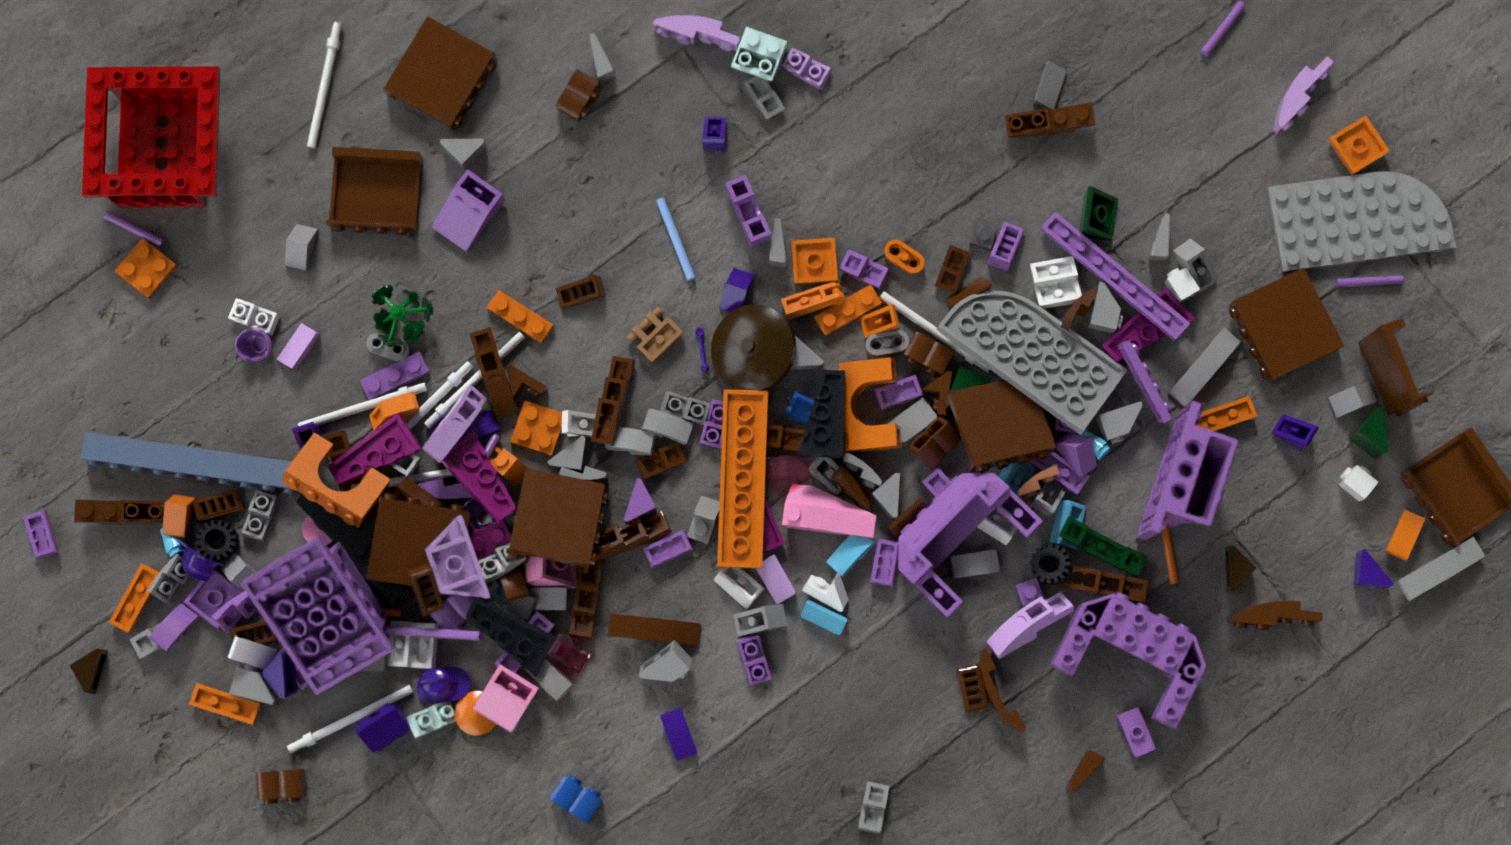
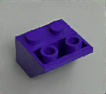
M388 703L377 710L378 714L371 718L368 716L357 723L359 727L354 729V731L372 753H378L411 731L406 719L407 716L401 706L389 705Z

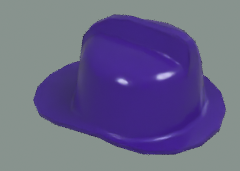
M175 540L185 547L182 567L189 576L201 581H207L217 565H222L205 558L179 540Z
M459 667L432 668L420 677L417 683V692L419 697L427 703L456 701L468 693L471 681L465 670Z

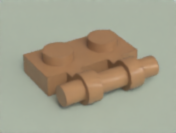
M659 307L653 312H649L645 316L646 319L638 326L635 325L631 329L632 332L626 337L631 343L637 338L642 341L637 346V349L651 363H654L684 334L669 317L663 322L658 319L663 314ZM653 324L656 328L647 336L644 332Z

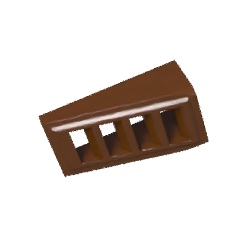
M596 274L555 288L561 309L606 296L601 277ZM591 283L594 284L595 293H593ZM584 285L588 293L587 296H585L582 286ZM573 288H577V292L579 295L578 299H576ZM566 290H568L571 298V301L569 302L567 301V297L565 294Z
M238 488L192 501L200 523L245 510ZM230 496H233L236 507H231ZM220 499H224L226 505L225 510H223ZM215 501L217 512L213 511L211 502ZM206 504L207 515L204 514L202 505Z
M426 563L408 570L407 572L423 616L444 609L445 606L432 567ZM427 582L431 583L430 585L419 588V585L425 584ZM434 591V593L422 597V594ZM433 599L437 600V602L429 604L427 606H425L424 604Z
M266 621L235 627L230 630L232 641H234L235 636L239 637L238 633L243 632L244 639L249 640L248 630H252L253 642L264 645L279 640L272 629V637L268 638L265 627L268 625ZM261 627L262 640H259L256 628Z
M979 664L957 668L956 674L966 713L987 709L988 704ZM975 672V676L963 678V674ZM977 681V685L965 687V683ZM979 689L980 694L967 696V692ZM981 698L982 703L969 706V701Z
M1087 750L1065 787L1066 790L1069 792L1076 790L1106 759L1092 750Z

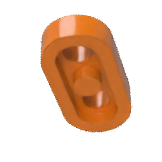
M891 240L886 244L884 255L888 261L910 275L919 274L923 270L925 261L920 253L900 240ZM897 249L899 254L893 255L891 250ZM915 261L917 266L913 268L909 263Z

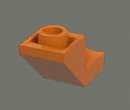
M409 392L381 401L369 415L373 431L397 413L402 416L405 423H408L419 410L415 393Z

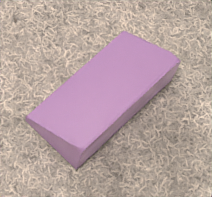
M301 323L277 360L296 371L320 335Z
M773 554L762 561V569L756 570L776 605L794 596L796 591L775 555Z

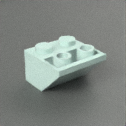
M746 27L731 67L772 82L787 50V41Z

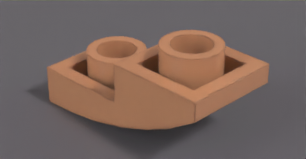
M1058 464L1035 474L1019 489L1018 494H1024L1025 498L1037 495V490L1042 488L1041 479H1043L1044 483L1057 479L1056 475L1060 474Z

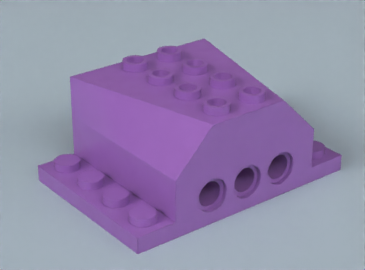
M1192 401L1176 415L1136 539L1144 542L1160 533V531L1164 530L1165 525L1170 528L1189 523L1210 526L1216 506L1224 498L1225 490L1222 488L1224 482H1228L1232 469L1229 466L1238 440L1196 426L1195 424L1199 423L1203 412L1199 410L1201 403Z
M317 536L242 580L240 583L316 695L394 650L393 645L382 630L388 614L340 542L328 549L321 537Z

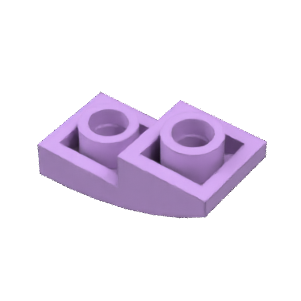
M794 48L790 50L782 64V68L819 89L823 88L832 72L831 68L812 60L811 56Z

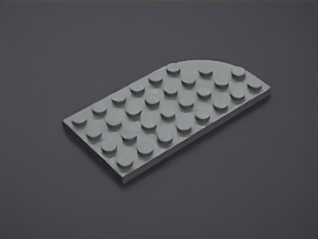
M1372 172L1271 186L1266 189L1281 273L1294 272L1302 268L1308 270L1456 248L1451 220L1442 201L1424 183L1402 173Z
M985 291L981 294L970 295L957 303L936 329L1080 435L1127 372L1126 368L1075 331L1061 328L1062 322L1039 305L1023 296L1010 292Z

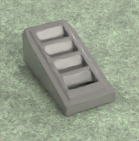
M592 33L590 34V42L599 82L602 83L614 77L615 72L596 34Z
M1165 214L1160 221L1148 260L1165 261L1169 256L1170 214Z
M776 218L774 221L769 264L771 266L786 267L787 259L782 222L779 218Z

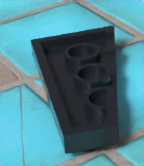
M844 370L822 371L798 456L843 458Z
M478 597L474 598L465 616L520 665L525 667L535 678L557 637Z

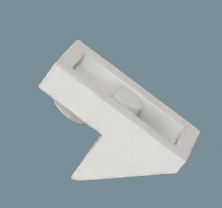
M571 410L562 411V433L567 434L568 437H581L582 435L584 437H592L596 414Z
M837 573L831 585L826 583L824 579L811 575L802 590L839 612L843 611L849 600L839 573Z

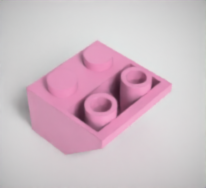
M499 665L473 707V710L507 731L512 732L536 694L538 687L504 666Z

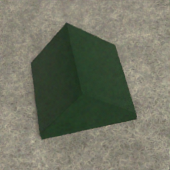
M1092 186L1088 187L1084 194L1079 232L1087 238L1112 241L1118 199Z
M1383 407L1367 414L1348 438L1372 458H1378L1389 452Z

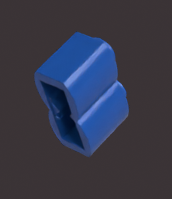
M572 774L569 778L564 776L550 799L588 824L603 801L599 798L601 793L592 787L588 790L581 786L583 781Z

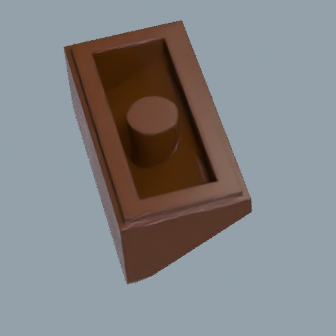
M980 277L949 296L946 302L952 309L957 303L970 295L990 291L992 284L984 277Z
M841 466L831 476L832 479L857 507L868 510L870 508V495L847 469Z
M404 477L392 493V495L398 496V500L407 501V497L421 499V504L429 505L430 501L440 502L408 477Z
M919 498L888 526V531L897 540L901 535L900 532L909 523L912 524L917 519L918 513L922 509L928 508L924 499Z

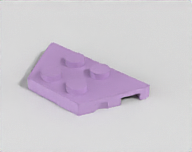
M459 515L425 549L439 591L442 594L490 598L463 517Z

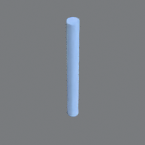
M664 198L656 201L687 281L693 280L696 277Z

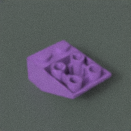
M467 169L451 191L432 228L467 252L506 200L501 192Z

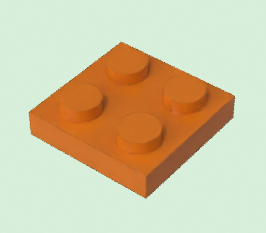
M1367 116L1362 117L1328 139L1351 175H1354L1390 152Z
M142 238L115 272L147 298L151 299L178 265Z
M835 238L791 241L794 285L838 281Z
M524 401L510 442L553 457L562 431V412Z

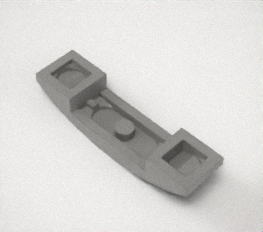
M1223 328L1168 394L1185 408L1241 341L1227 329Z

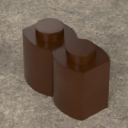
M577 69L555 105L556 109L578 122L582 118L585 119L591 110V107H589L590 103L593 100L596 101L601 94L600 82Z
M916 331L903 357L908 365L915 368L917 366L926 369V374L936 378L944 374L955 351Z
M939 416L928 425L925 432L918 435L912 441L909 448L925 466L932 469L942 462L946 453L958 446L961 437L947 420Z
M305 769L256 773L257 800H264V804L278 803L279 798H286V802H298L300 797L306 796Z

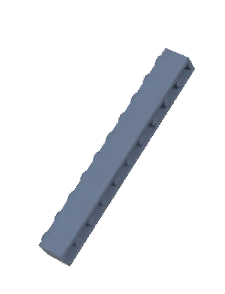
M85 432L81 459L88 461L87 465L101 467V463L109 464V468L122 470L124 466L131 467V471L138 473L152 470V474L159 476L173 473L175 478L188 479V476H194L197 481L210 482V479L218 480V484L231 486L232 482L240 483V487L253 489V486L257 485L262 486V490L275 492V488L284 489L283 493L297 495V490L288 488L282 482L284 472L292 461Z

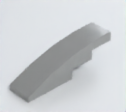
M1472 537L1398 580L1397 583L1408 601L1477 562L1485 557L1475 538Z

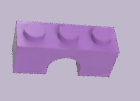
M746 175L725 183L726 191L751 248L770 241L771 231L764 215L761 214L757 206L753 190Z

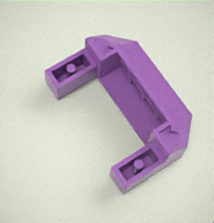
M962 473L959 477H954L949 482V487L943 493H938L933 498V503L927 509H922L916 516L917 519L912 524L909 523L900 532L901 535L898 537V569L947 618H950L964 602L933 571L995 508L1027 539L1044 524L1043 520L994 473Z
M1117 593V595L1111 594L1079 605L1067 626L1068 629L1050 666L1069 676L1073 675L1090 640L1094 637H1099L1165 671L1164 677L1170 680L1151 718L1170 728H1176L1206 668L1196 636L1190 633L1191 629L1182 624L1176 626L1170 623L1171 619L1165 615L1158 613L1156 616L1150 613L1149 607L1141 603L1135 605L1129 602V597L1121 593Z

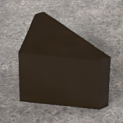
M1234 545L1225 547L1226 592L1235 591L1257 568Z
M97 648L69 665L85 693L96 694L108 650Z

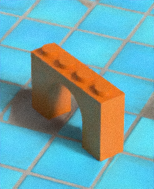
M890 357L839 363L838 370L845 371L844 432H848L846 451L858 453L902 448L901 428L895 423L874 426L865 425L861 422L856 412L857 399L866 388L879 384L897 383L896 361Z
M314 433L285 470L282 482L288 488L302 493L308 500L317 502L329 513H335L343 518L347 524L359 528L379 502L378 498L382 497L387 491L391 479L371 468L356 488L346 492L329 489L321 482L318 471L331 455L333 444Z

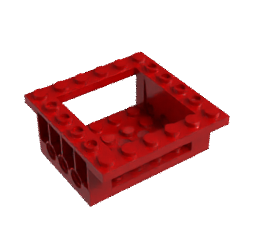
M87 67L82 196L84 198L107 197L118 208H205L206 197H217L220 67ZM108 91H111L120 100L118 174H105ZM162 118H168V126L164 128L159 127V121ZM161 139H168V146L166 148H158V142ZM163 159L167 160V167L159 170L157 168L158 162Z

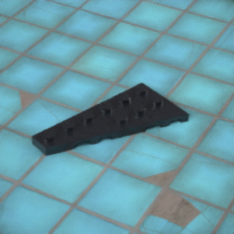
M301 493L296 503L335 544L341 543L355 566L365 575L370 558L376 519L368 515L359 528L349 525L343 518L335 513H329L323 506L308 500ZM370 580L393 606L405 586L403 584Z

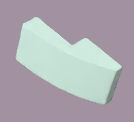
M450 702L435 704L428 709L406 717L415 738L456 721L455 712Z

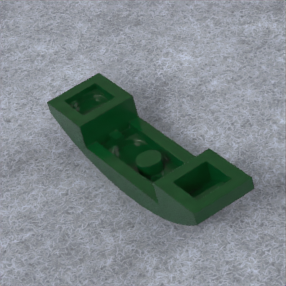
M1070 516L1067 517L1059 534L1060 538L1101 561L1134 576H1139L1148 556L1115 542Z

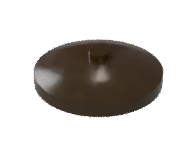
M758 304L739 307L725 316L716 328L711 343V359L716 373L727 385L737 390L766 391L776 386L786 377L796 356V338L788 320L778 311Z

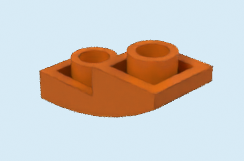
M1404 509L1385 552L1407 561L1425 518Z

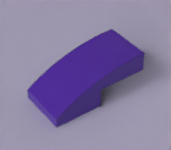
M681 707L660 715L676 761L697 754L696 746Z

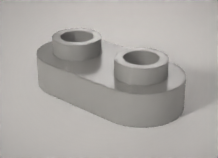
M902 330L873 334L866 340L865 348L867 353L873 357L897 354L906 350L909 345V337ZM900 339L902 341V344L900 346H896L894 344V340ZM872 344H880V349H873Z
M376 332L367 339V348L374 355L395 362L410 356V347L404 340H402V345H396V347L400 346L402 348L401 352L395 353L396 347H388L383 344V341H381L380 346H374V342L380 340L378 335L385 336L386 334Z

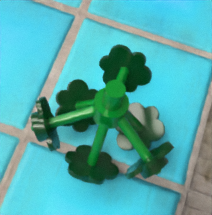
M382 285L372 293L373 304L383 305L387 303L391 308L390 312L382 309L380 313L373 315V321L376 323L375 328L381 330L384 334L390 333V335L385 336L378 335V338L383 341L384 345L396 347L397 344H403L401 339L394 337L397 323L400 321L405 324L402 329L405 340L415 342L424 334L423 328L425 323L423 321L416 322V320L409 322L406 319V315L423 312L426 322H430V315H433L434 308L426 297L422 298V307L418 308L420 307L419 295L415 291L409 292L405 289L402 291V294H398L396 302L400 305H394L389 300L392 297L391 292L393 291L391 285Z

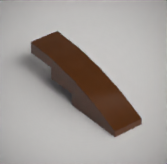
M612 356L609 377L605 378L602 398L598 400L591 437L592 442L614 444L625 409L636 360Z
M663 511L643 521L638 517L621 527L615 524L599 532L598 545H593L592 552L596 553L595 561L609 558L650 543L671 533L672 530Z
M604 559L595 561L594 566H589L587 573H584L585 567H579L569 637L592 640Z
M1071 566L1073 570L1069 573L1070 577L1068 579L1065 578V582L1062 584L1058 583V585H1055L1061 588L1101 596L1121 593L1129 597V601L1146 604L1150 581Z
M610 613L608 636L662 643H672L675 640L678 644L698 646L700 623Z

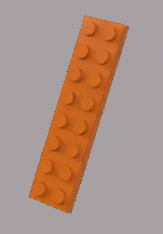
M724 389L717 567L762 569L768 391Z

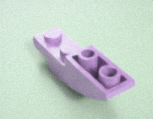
M676 15L655 19L653 22L654 31L662 37L671 36L676 38V41L681 44L688 45L690 43L694 45L697 37L706 44L715 43L720 45L719 47L725 51H737L740 44V37L722 31L723 22L701 16Z
M1328 56L1313 71L1306 65L1287 89L1275 119L1274 132L1276 134L1281 129L1286 131L1294 123L1292 118L1296 114L1301 116L1309 107L1307 102L1311 99L1308 95L1317 87L1315 82L1319 78L1323 81L1331 72L1329 67L1333 64V61Z
M470 384L447 416L440 422L422 449L440 463L476 418L487 398Z
M1061 592L1046 600L1039 597L1002 624L988 639L987 645L1000 659L1036 639V632L1074 612L1073 605Z

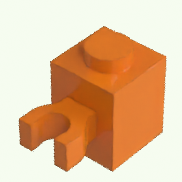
M496 447L494 450L498 453V456L495 459L490 457L489 461L502 477L516 487L524 478L527 467L506 449L503 448L501 450Z

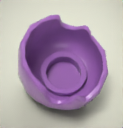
M253 328L246 329L237 336L235 348L237 354L243 360L261 361L271 353L272 343L270 336L265 331Z
M474 497L465 503V511L470 512L468 527L474 531L495 522L493 517Z

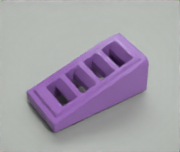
M1004 222L987 264L1007 272L1025 229ZM1008 232L1010 234L1017 236V238H1013L1004 233ZM1004 240V241L1009 242V243H1012V244H1014V245L1012 246V245L1006 244V243L1001 242V241ZM998 248L1008 251L1010 254L1000 251Z

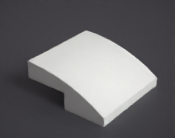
M1072 256L1030 264L1036 300L1041 308L1047 309L1073 304L1082 296L1078 283V273Z
M391 621L390 626L439 629V625L433 623ZM389 635V641L393 645L394 650L388 653L387 666L435 668L438 638Z

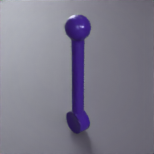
M697 328L695 334L698 336L700 346L701 371L708 372L709 366L706 363L702 337L704 330Z

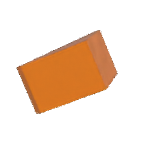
M895 304L860 317L864 338H868L873 334L899 329Z
M174 494L165 502L163 535L185 538L194 511L192 501L197 500L196 497Z

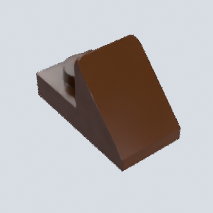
M508 363L506 369L514 400L517 399L524 386H526L525 390L536 397L539 394L544 397L548 390L544 384Z
M947 371L922 389V393L939 396L938 398L934 397L932 410L936 411V415L945 418L947 411L943 400L950 390L951 371Z

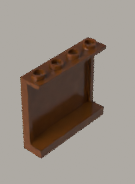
M427 16L383 90L387 96L393 99L396 97L447 125L454 132L455 128H459L463 123V115L467 108H472L475 102L474 97L478 90L481 91L486 84L485 78L488 73H492L496 68L497 58L494 52Z
M332 147L334 168L329 220H326L329 228L336 232L354 229V232L367 233V230H374L378 234H388L389 231L397 232L399 235H410V232L416 233L423 158L419 151Z
M1304 268L1246 294L1229 304L1230 316L1234 321L1237 320L1240 326L1239 333L1244 340H1247L1250 346V355L1254 360L1257 359L1260 365L1259 372L1263 379H1267L1268 383L1344 347Z
M1403 318L1381 325L1358 342L1388 416L1396 413L1397 417L1428 402V397L1434 394L1433 391L1419 395L1394 334L1406 327Z
M1006 380L951 391L943 400L945 408L952 409L971 463L970 468L967 470L968 473H985L990 468L995 467L1003 469L1012 463L1021 465L1034 458L1043 460L1050 457V453L1056 448L1042 407Z
M1472 427L1464 430L1400 473L1405 487L1412 490L1417 504L1421 508L1424 507L1429 514L1427 517L1431 524L1438 527L1441 531V538L1447 545L1450 544L1451 547L1461 544L1460 542L1511 509V482Z
M526 468L508 558L516 559L517 554L585 567L584 573H587L589 566H594L596 553H593L592 549L593 545L597 546L600 533L596 532L597 525H602L604 513L600 512L601 505L605 506L608 494L604 492L605 484Z
M385 494L384 498L379 497V506L365 578L412 586L407 571L426 563L429 564L425 549L457 516L462 515L466 529H468L470 512L465 511V506L452 504L451 508L443 507V503L430 501L429 505L421 504V499L407 497V501L398 500L397 495ZM427 582L425 584L419 585V587H424L430 585L431 583Z

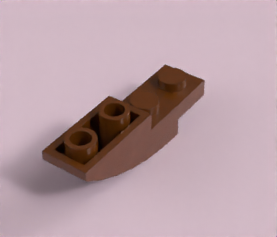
M1092 102L1051 110L1044 108L1005 115L1008 138L1073 132L1077 128L1096 125Z
M491 327L470 333L475 356L496 418L500 419L518 413Z
M75 500L74 522L163 524L166 501Z
M1274 601L1237 612L1227 618V623H1233L1235 628H1247V625H1255L1256 630L1269 631L1270 627L1276 626L1277 619H1279V623L1292 624L1294 620L1301 621V625L1315 626V623L1322 622L1323 612L1300 610L1301 601Z

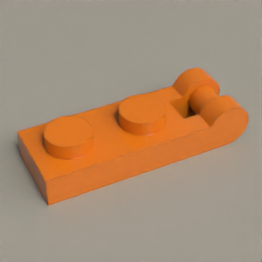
M833 281L781 299L787 319L790 320L831 305H843L846 298L844 293L841 292L840 283Z

